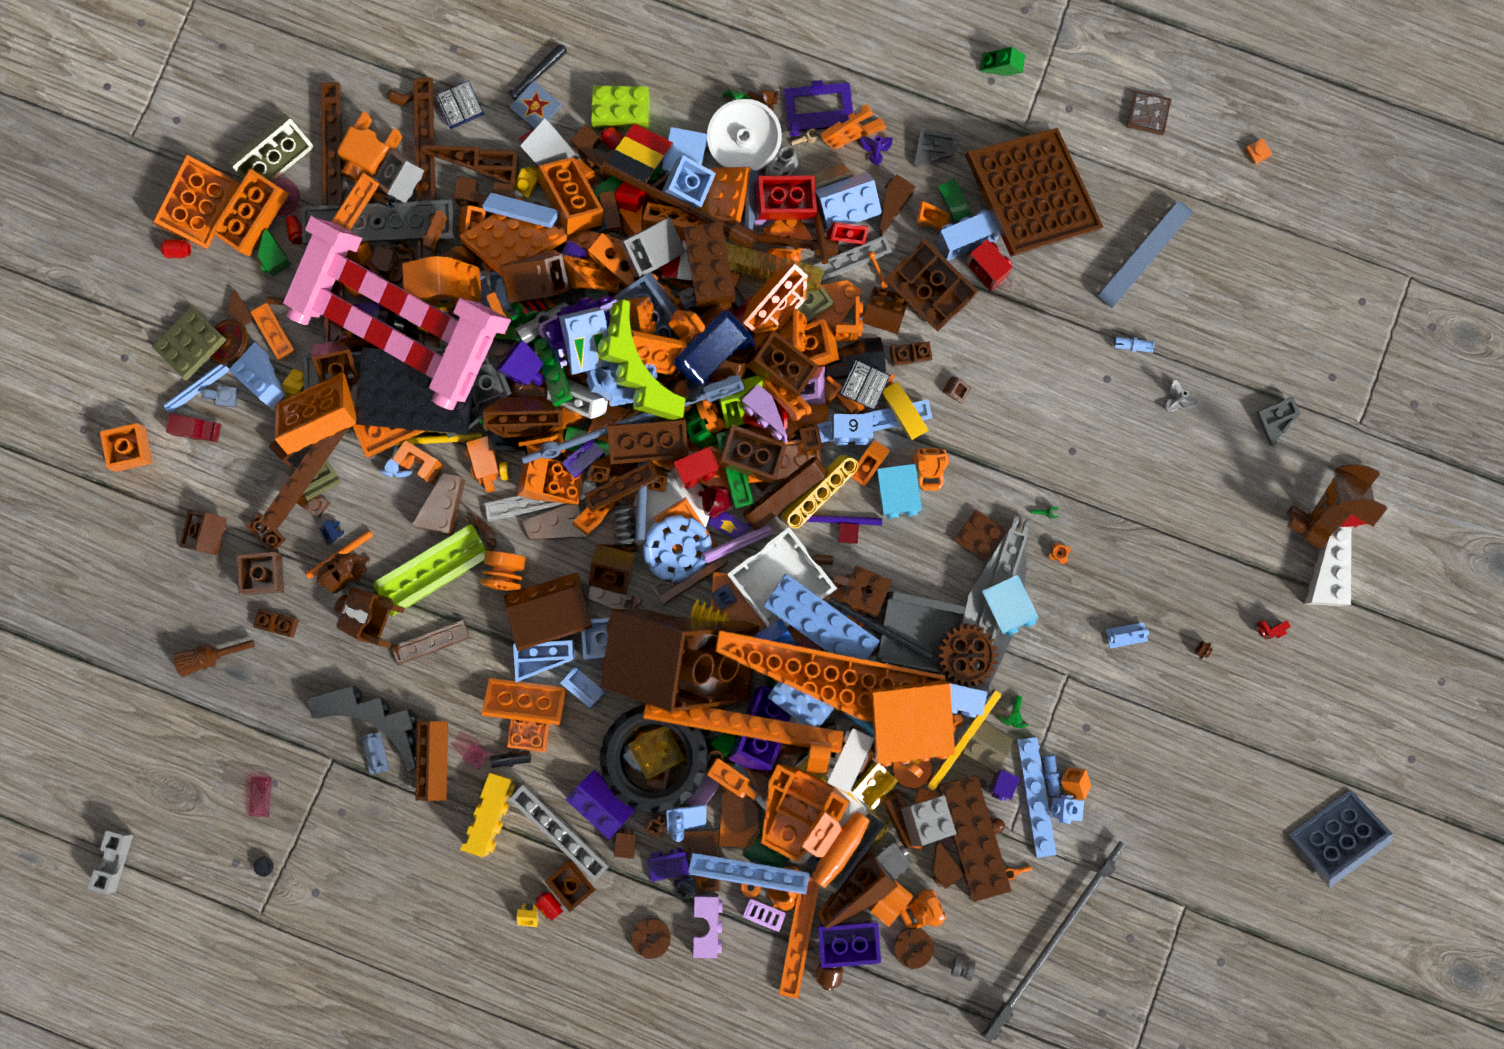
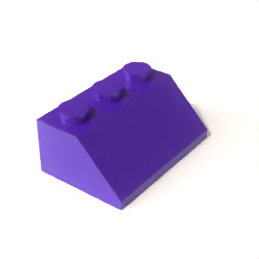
M595 770L565 799L608 839H611L636 811L618 800L612 791L608 789L603 777Z
M877 920L841 922L829 929L825 928L824 924H818L821 968L881 964Z

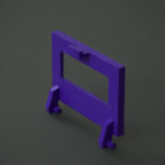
M823 80L811 81V86L785 88L788 132H792L789 133V137L800 136V132L797 131L828 129L837 122L842 124L849 120L848 115L853 113L850 82L823 85ZM842 93L843 110L796 114L794 97Z

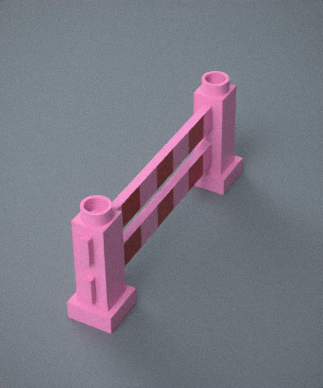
M311 216L305 230L311 233L312 236L283 304L289 307L286 316L297 323L308 325L311 316L319 318L321 314L432 378L429 388L435 391L432 397V402L449 410H454L457 401L465 402L496 332L505 334L511 320L479 302L459 298L453 312L460 316V319L453 318L346 258L348 250L357 252L362 237L334 222ZM335 279L449 343L444 355L438 354L331 293L330 291Z

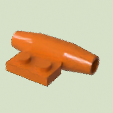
M856 811L840 827L839 822L825 812H820L799 843L800 846L814 856L821 857L811 878L813 881L825 888L836 877L859 845L870 821Z

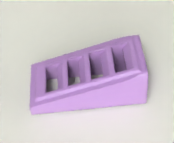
M750 898L743 917L779 932L787 913ZM754 905L758 907L754 916L750 915ZM761 908H764L765 911L763 913V916L761 919H759L758 915L760 913ZM771 911V917L769 921L766 922V916L768 912ZM775 915H780L776 925H773L772 922Z

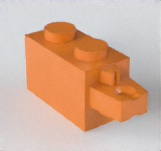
M488 436L466 442L467 448L465 453L467 459H471L473 465L470 467L472 477H476L480 485H485L486 492L495 491L493 481L497 480L496 477L500 476L495 451H489Z

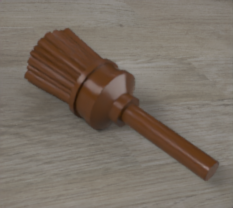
M249 640L221 649L212 648L210 644H205L193 650L175 652L173 654L174 665L177 673L184 677L201 669L213 668L216 665V660H219L221 656L255 647L254 640Z

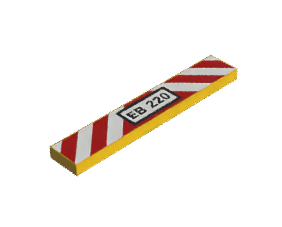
M992 689L988 694L983 715L977 714L976 718H971L954 742L955 755H948L949 758L942 759L929 780L925 783L927 787L932 790L936 789L1001 697L998 691Z

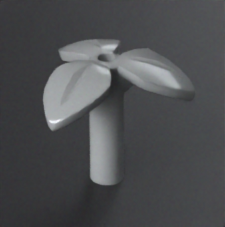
M1177 380L1171 383L1169 393L1175 398L1166 401L1165 409L1167 412L1176 411L1178 403L1184 408H1191L1198 404V401L1189 395L1188 390L1182 389L1181 384Z

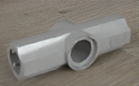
M563 302L547 312H540L535 319L515 329L520 341L523 340L525 343H528L539 337L538 328L540 322L556 316V313L560 312V309L568 304Z

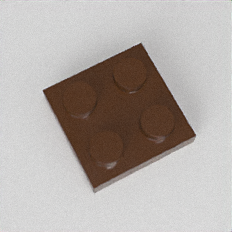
M975 509L953 542L986 563L1007 530Z

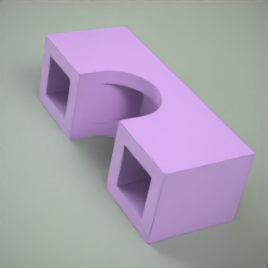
M696 895L694 897V917L705 918L709 922L710 929L704 935H694L693 958H717L718 953H722V941H718V933H722V921H718V913H722V900H719V895Z

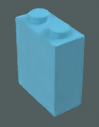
M910 464L877 469L876 476L882 517L887 516V519L898 518L899 514H906L907 517L918 515L917 512L922 510L916 465Z
M1019 575L982 591L1003 635L1011 636L1019 632L1017 628L1024 625L1028 628L1036 624L1035 620L1039 617Z

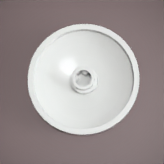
M738 99L723 105L711 118L707 130V143L710 153L722 168L750 167L756 172L761 171L777 156L782 142L780 123L774 112L763 103L751 99Z
M665 472L668 475L665 491L647 490L645 536L656 523L653 517L684 497L687 498L706 528L710 516L705 515L702 496L697 495L698 491H705L701 484L697 483L695 487L688 490L685 487L680 489L673 473ZM636 495V498H635V501H634V506H636V507H637V495Z

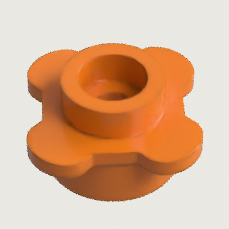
M1058 542L1053 543L1049 559L1065 564L1068 553L1071 551L1070 547L1060 545Z

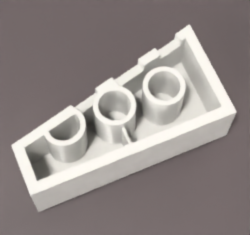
M1339 527L1330 536L1327 544L1318 551L1319 555L1314 566L1313 578L1310 581L1309 593L1304 604L1327 606L1351 605V527Z

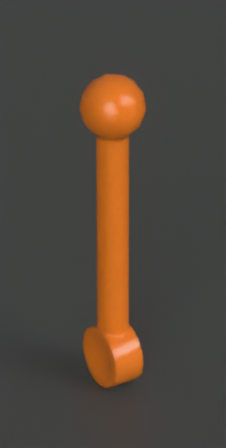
M870 251L868 257L872 259L880 277L881 287L887 288L889 284L884 280L875 259V253Z

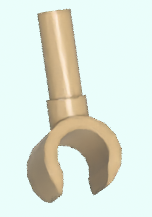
M810 129L805 136L792 140V145L805 141L814 143L817 136L810 137L809 135L814 134L815 129Z

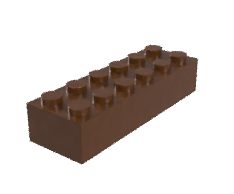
M978 775L938 785L940 796L945 795L956 834L952 835L971 901L977 902L1011 892L1012 890Z

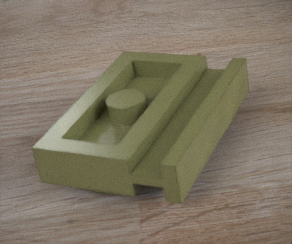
M326 460L303 493L306 501L341 484L340 479L328 460Z

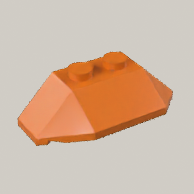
M568 255L563 256L567 280L570 281L569 285L573 288H582L588 292L592 290L616 293L619 289L620 282L597 262Z
M794 263L776 271L749 301L742 322L756 334L780 329L793 315V311L797 310L806 300L808 276Z

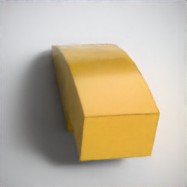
M898 381L882 390V395L909 440H913L929 431Z

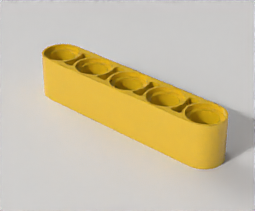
M844 454L838 456L826 468L828 473L822 480L783 510L781 520L791 528L802 526L857 471V461ZM849 461L848 467L844 469V464ZM835 474V479L831 482L830 479ZM822 487V492L817 495L818 489ZM808 501V506L803 508L804 503ZM795 514L794 520L790 522V517Z

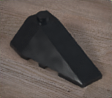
M881 337L861 339L838 349L840 360L823 365L825 367V380L827 376H830L832 379L848 378L856 361L885 374L886 364Z
M870 813L865 815L870 821L859 845L843 869L829 883L837 890H839L885 826L884 823ZM813 855L806 866L814 872L821 857Z

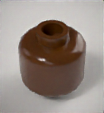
M819 963L816 976L817 983L822 986V989L832 991L834 988L839 987L842 983L843 967L821 968V963Z

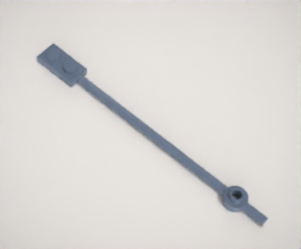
M740 375L729 376L725 380L708 384L703 388L704 392H701V396L695 402H686L685 406L705 399L709 403L745 390ZM645 412L614 424L643 422L657 416ZM606 426L561 443L545 442L540 447V450L522 456V461L525 464L542 457L545 459L554 458L564 449L608 434V428Z

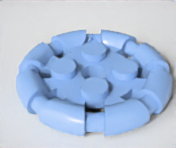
M673 515L665 517V520L660 523L656 522L649 529L645 536L647 538L646 542L643 544V558L645 563H648L650 566L649 570L655 576L664 581L668 579L678 583L685 581L708 565L703 560L702 554L712 549L710 535H707L705 532L706 528L699 521L691 517L689 519L684 518L683 515ZM681 525L687 526L686 530L680 529ZM669 526L671 531L664 534L662 530ZM697 534L700 538L695 541L693 536ZM659 541L658 546H653V542ZM675 544L682 545V550L678 553L672 551V547ZM697 550L702 552L701 557L695 556ZM660 556L661 561L656 563L654 559ZM691 564L692 568L686 571L684 567ZM669 566L674 568L673 573L668 572Z

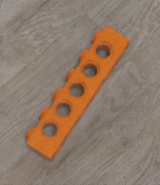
M602 233L585 252L626 288L634 282V274L622 248L614 244L615 240L606 233L604 235ZM606 249H611L614 252L612 259H608L605 256ZM622 261L628 264L627 272H623L620 269ZM659 283L674 306L679 310L677 304L681 302L680 297H674L671 294L673 291L665 284L662 286Z

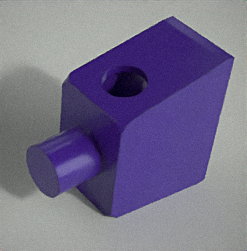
M523 340L517 341L496 368L498 373L522 386L528 385L532 381L539 387L545 380L544 376L538 372L543 362Z

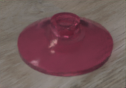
M284 178L276 179L272 182L290 193L277 213L278 216H284L295 210L299 203L300 193L298 187L292 181Z

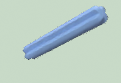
M220 364L215 366L163 405L168 413L174 412L201 392L202 389H205L227 373L230 369L229 366Z

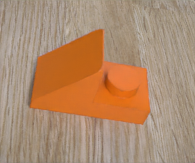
M920 201L917 216L918 227L929 226L941 231L942 227L949 223L950 213Z

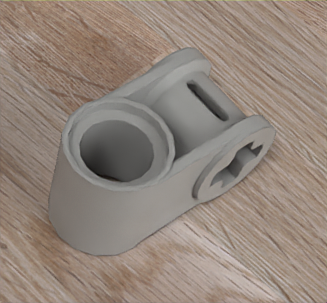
M789 146L782 148L767 166L766 176H791L799 165L795 150Z

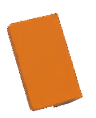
M562 433L528 438L518 442L519 446L526 445L527 452L530 454L540 450V447L545 442L561 443L564 441Z

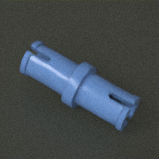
M1056 755L1043 757L1046 771L1044 778L1047 779L1049 796L1061 795L1058 778L1060 777V772L1057 771Z

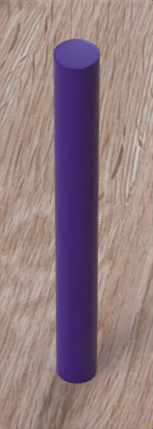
M812 515L806 521L882 526V518Z

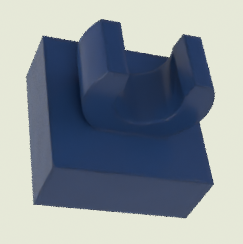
M331 520L323 522L319 528L327 545L335 543L344 534V530L338 532L335 527L340 525L339 521L332 523Z
M727 584L711 593L721 611L737 601V598Z

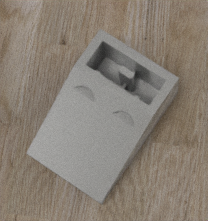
M670 217L618 241L635 277H641L685 253Z

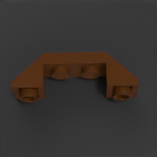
M610 455L591 463L588 481L607 483L609 474L621 476L637 468L638 462L611 464ZM654 464L660 479L647 485V490L664 492L668 475Z

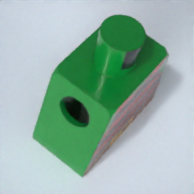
M548 297L511 302V309L505 313L511 321L519 318L523 324H526L535 319L540 312H547L554 308L555 305Z

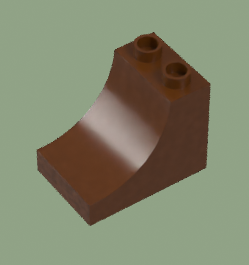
M641 608L612 609L611 617L606 627L608 633L606 652L601 662L602 688L668 712L748 702L753 669L716 652L719 631L752 637L759 633V625L745 621H712L678 617Z

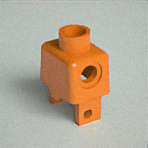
M364 111L355 126H349L337 149L338 155L345 163L341 173L355 183L362 173L374 179L390 149L395 150L403 138L399 130L393 128L384 144L377 139L376 133L368 129L372 119Z

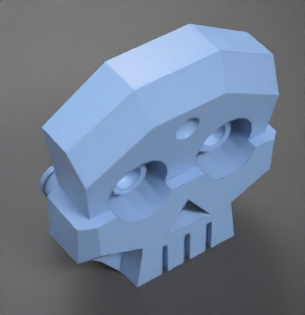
M610 362L609 366L604 367L607 370L601 367L585 371L588 375L586 381L590 391L604 396L609 400L610 406L633 403L635 389L616 384L618 364ZM646 364L645 367L656 379L658 376L656 367L653 364H649V366Z

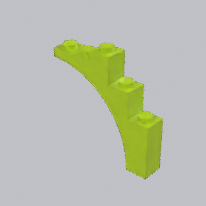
M620 300L613 303L610 309V325L607 329L608 337L602 338L599 342L598 358L618 364L616 384L635 389L633 409L670 420L683 418L685 398L663 387L647 370L635 348L629 319L630 302Z

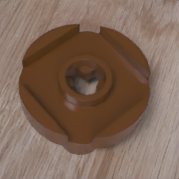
M643 919L635 926L632 932V946L640 956L646 959L658 958L668 950L671 942L670 930L659 919ZM648 933L656 935L655 943L652 944V942L646 941Z
M906 928L897 935L894 943V954L903 966L910 969L921 968L931 960L934 953L933 942L925 931L917 928ZM910 943L919 945L917 953H910L908 951Z

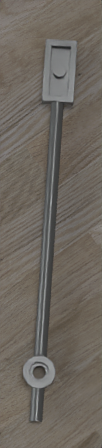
M1119 841L1111 854L1100 864L1097 874L1008 1001L1002 1004L981 1035L991 1043L993 1039L996 1040L1002 1032L1000 1029L1003 1024H1007L1013 1017V1006L1102 879L1106 876L1110 877L1116 869L1114 866L1115 861L1126 846L1123 842Z

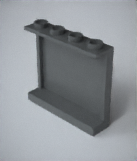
M894 591L887 592L882 625L931 652L933 656L930 660H927L880 633V642L878 643L875 661L945 676L947 672H940L943 665H937V662L941 661V658L936 657V654L941 653L937 647L943 645L939 640L946 639L944 633L948 632L951 634L950 628L957 630L960 615L965 614L966 607Z

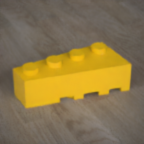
M493 772L489 773L480 796L482 803L477 805L474 812L475 823L472 822L466 833L469 839L467 844L462 843L461 851L482 858L488 856L490 852L493 853L496 846V841H494L496 833H500L503 825L500 822L502 815H506L509 808L507 803L508 797L513 795L516 787L513 784L514 779Z

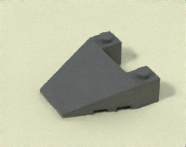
M485 357L474 381L469 429L483 419V410L502 397H508L512 394L505 376L496 371L500 364L497 357ZM446 433L448 438L458 435Z

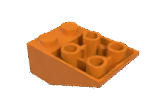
M543 457L525 464L523 463L517 495L533 500L578 505L584 472L577 478H574L562 462Z

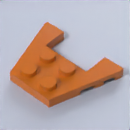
M865 104L861 107L862 111L857 115L855 112L848 115L849 120L842 124L837 122L822 132L821 137L832 149H838L861 137L884 130L886 125L881 118H878L862 126L859 123L860 121L874 115L871 107Z

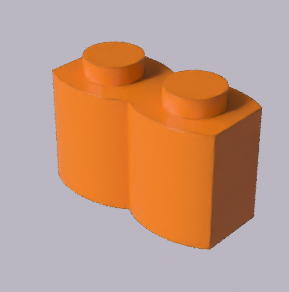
M896 881L895 883L898 887L884 899L871 905L869 910L888 927L913 898V895Z

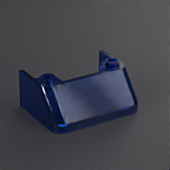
M726 309L675 358L673 365L682 380L697 382L705 387L711 383L710 375L737 349L746 350L750 345L753 347L755 342L752 335L734 314Z

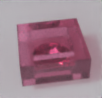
M473 742L462 759L475 768L480 769L490 752Z

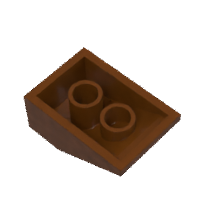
M774 330L764 337L746 364L749 369L761 378L796 396L801 394L818 368L815 362Z

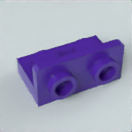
M681 848L672 849L670 854L662 855V852L651 853V857L647 858L651 882L690 875L688 872L687 854Z

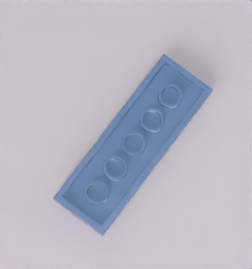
M787 574L783 575L763 604V607L828 653L867 660L880 642Z

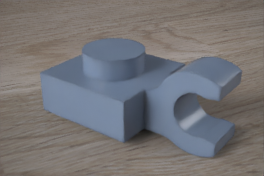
M218 386L217 391L202 389L201 397L208 400H216L215 405L236 408L239 389Z

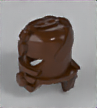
M337 553L335 558L326 562L318 570L317 583L330 593L336 594L352 581L357 583L367 571L366 563L370 561V558L368 556L360 558L357 554Z

